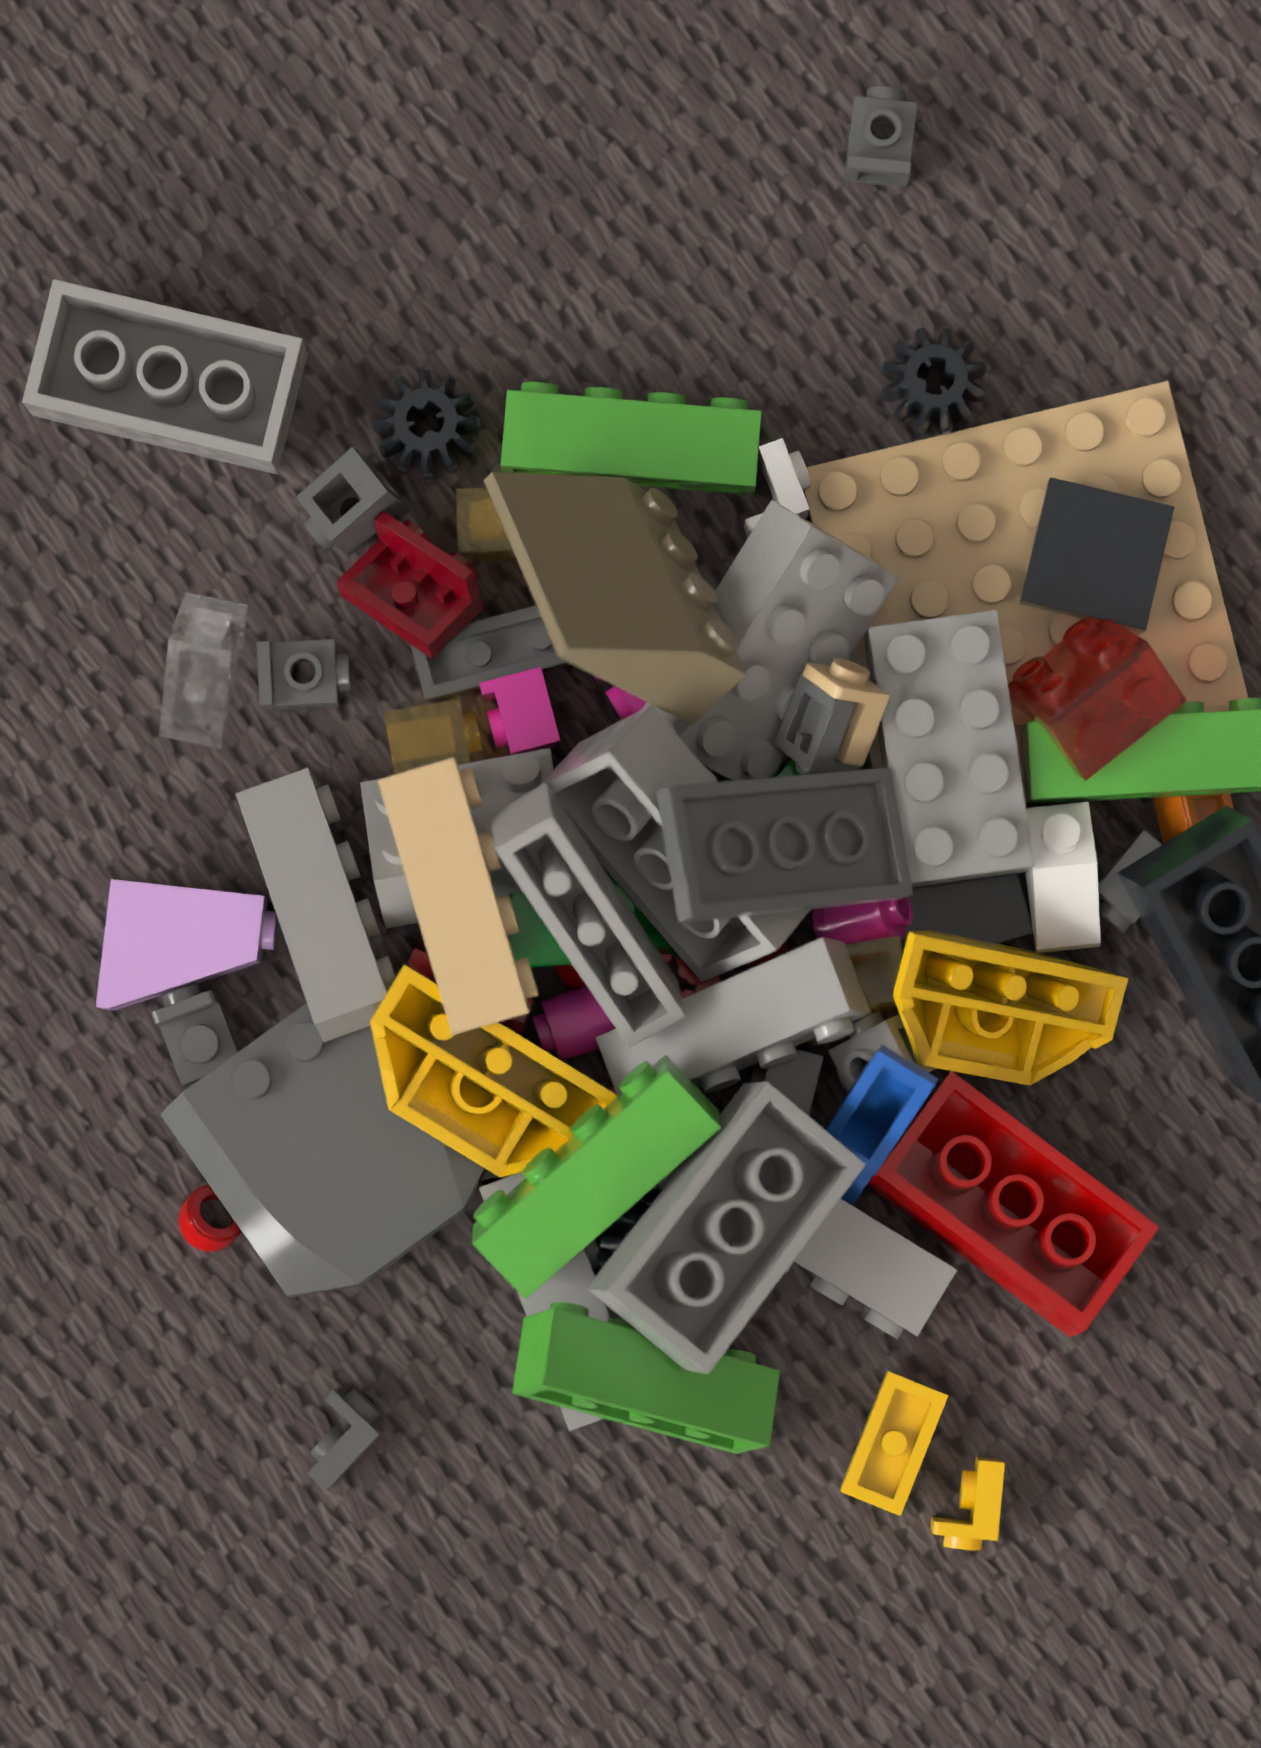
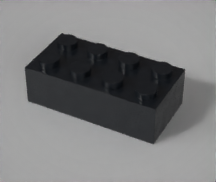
M1225 805L1117 873L1231 1083L1256 1102L1261 1103V834L1251 818Z

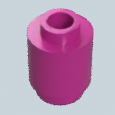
M909 897L892 901L816 908L812 912L813 927L817 939L824 937L844 941L848 953L902 940L906 935L907 925L911 924L913 918Z
M588 986L541 1000L544 1013L532 1017L542 1049L546 1052L556 1050L561 1061L600 1049L596 1037L616 1029Z

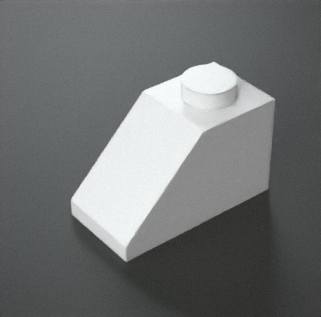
M1089 802L1026 808L1034 867L1025 872L1036 953L1100 947L1098 868Z

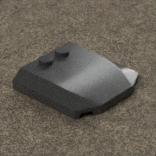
M307 1003L188 1087L160 1113L285 1294L290 1298L305 1296L304 1294L335 1289L343 1290L364 1285L464 1213L476 1193L475 1189L486 1170L388 1110L371 1026L323 1043L314 1025Z

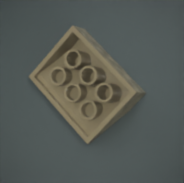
M491 472L484 479V483L558 657L691 725L699 721L747 675L735 650L739 645L738 640L731 629L722 622L715 607V604L718 602L717 595L712 587L701 577L694 562L698 558L697 552L692 544L681 534L675 518L678 516L677 509L661 491L656 488H650L647 491L631 481L620 477Z

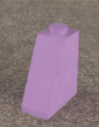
M111 879L96 1007L107 1010H119L192 984H198L262 963L263 950L275 949L279 920L276 912L268 911L269 899L260 895Z

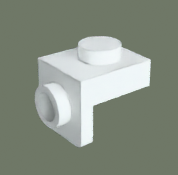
M783 438L759 446L758 460L773 500L802 518H808L810 509L802 489L811 487V481L799 450L789 454ZM763 513L745 520L744 530L747 538Z

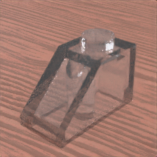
M189 592L185 593L168 638L159 736L218 749L222 748L244 648L248 605Z

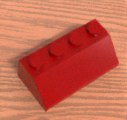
M952 1071L949 1072L913 1117L875 1176L873 1175L867 1183L870 1188L1068 1337H1073L1086 1331L1159 1229L1158 1225Z

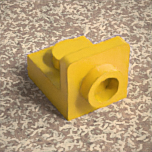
M976 1456L974 1471H962L959 1508L971 1510L970 1521L931 1517L930 1530L932 1534L944 1536V1547L980 1551L982 1550L983 1540L998 1541L1005 1462L1002 1459Z

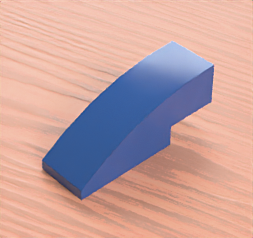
M881 1044L823 1128L866 1164L840 1198L852 1206L871 1177L875 1176L938 1080L932 1074Z

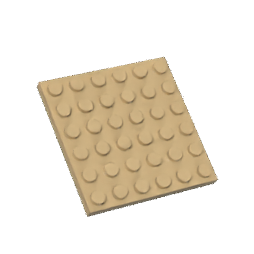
M1168 381L806 467L811 487L803 489V493L810 509V522L858 550L899 578L869 627L997 610L1025 806L1033 804H1026L1021 728L1026 722L1037 721L1036 711L1072 708L1075 709V719L1101 718L1100 708L1139 705L1140 716L1165 714V704L1199 701L1204 704V712L1229 711V701L1248 698ZM1050 477L1175 506L1149 620L1144 633L1019 604L1046 486ZM864 634L848 661L857 663L869 670ZM878 731L868 752L871 769L883 768Z

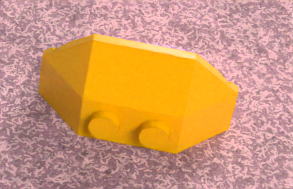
M934 930L911 931L908 934L893 997L917 1063L923 1066L1031 1086L1072 1063L1091 1047L1097 1049L1113 1039L1128 978L1031 950Z
M403 965L370 1019L388 1110L498 1177L522 1173L525 1166L547 1147H551L556 1152L574 1136L570 1129L584 1112L596 1104H599L604 1109L618 1097V1095L499 1022L452 1035L438 985L406 965Z

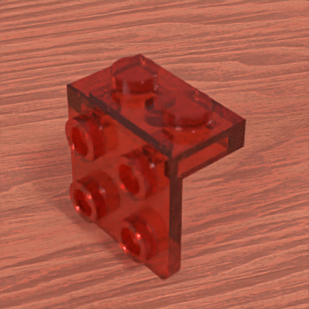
M1087 617L1077 621L1066 630L1061 643L1043 657H1035L1023 663L1014 672L1012 681L1008 684L1010 703L1044 727L1076 775L1085 781L1187 701L1149 643L1109 618L1096 620L1094 617Z

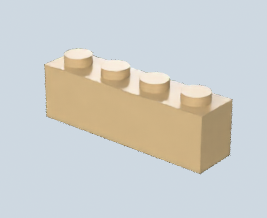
M450 758L377 780L452 1035L529 1013L530 1007L527 999L539 994L528 957L515 960L508 935L518 933L520 929L510 895L497 897L490 872L501 869L498 854L494 849L491 831L479 834L476 827L472 808L482 806L483 803L472 767L460 771L457 759Z

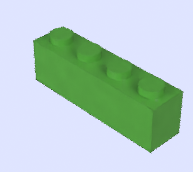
M543 382L522 383L521 391L507 390L501 454L502 472L620 477L641 487L754 496L762 411L749 410V402L746 400L721 397L711 399V407L685 405V396L666 392L649 393L647 401L622 399V391L605 387L585 388L584 396L559 394V386Z
M1261 698L1229 701V711L1204 712V704L1199 701L1165 704V714L1140 716L1139 705L1107 706L1100 708L1101 718L1075 719V709L1072 708L1045 709L1036 711L1037 721L1026 722L1021 728L1026 804L1261 792Z
M666 1054L653 1066L648 1061H644L635 1067L620 1083L619 1089L622 1093L604 1109L599 1104H596L584 1112L570 1129V1132L574 1135L556 1152L551 1147H547L539 1152L523 1169L522 1175L525 1179L507 1195L503 1190L496 1191L474 1213L473 1217L477 1221L473 1224L472 1244L525 1299L721 1128L718 1109Z
M555 1302L550 1304L549 1310L524 1317L512 1394L735 1454L770 1446L780 1370L756 1364V1355L746 1351L727 1349L709 1374L687 1371L623 1318H611L607 1322L588 1317L589 1309L582 1305Z

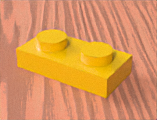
M887 1370L840 1487V1492L901 1516L948 1395Z

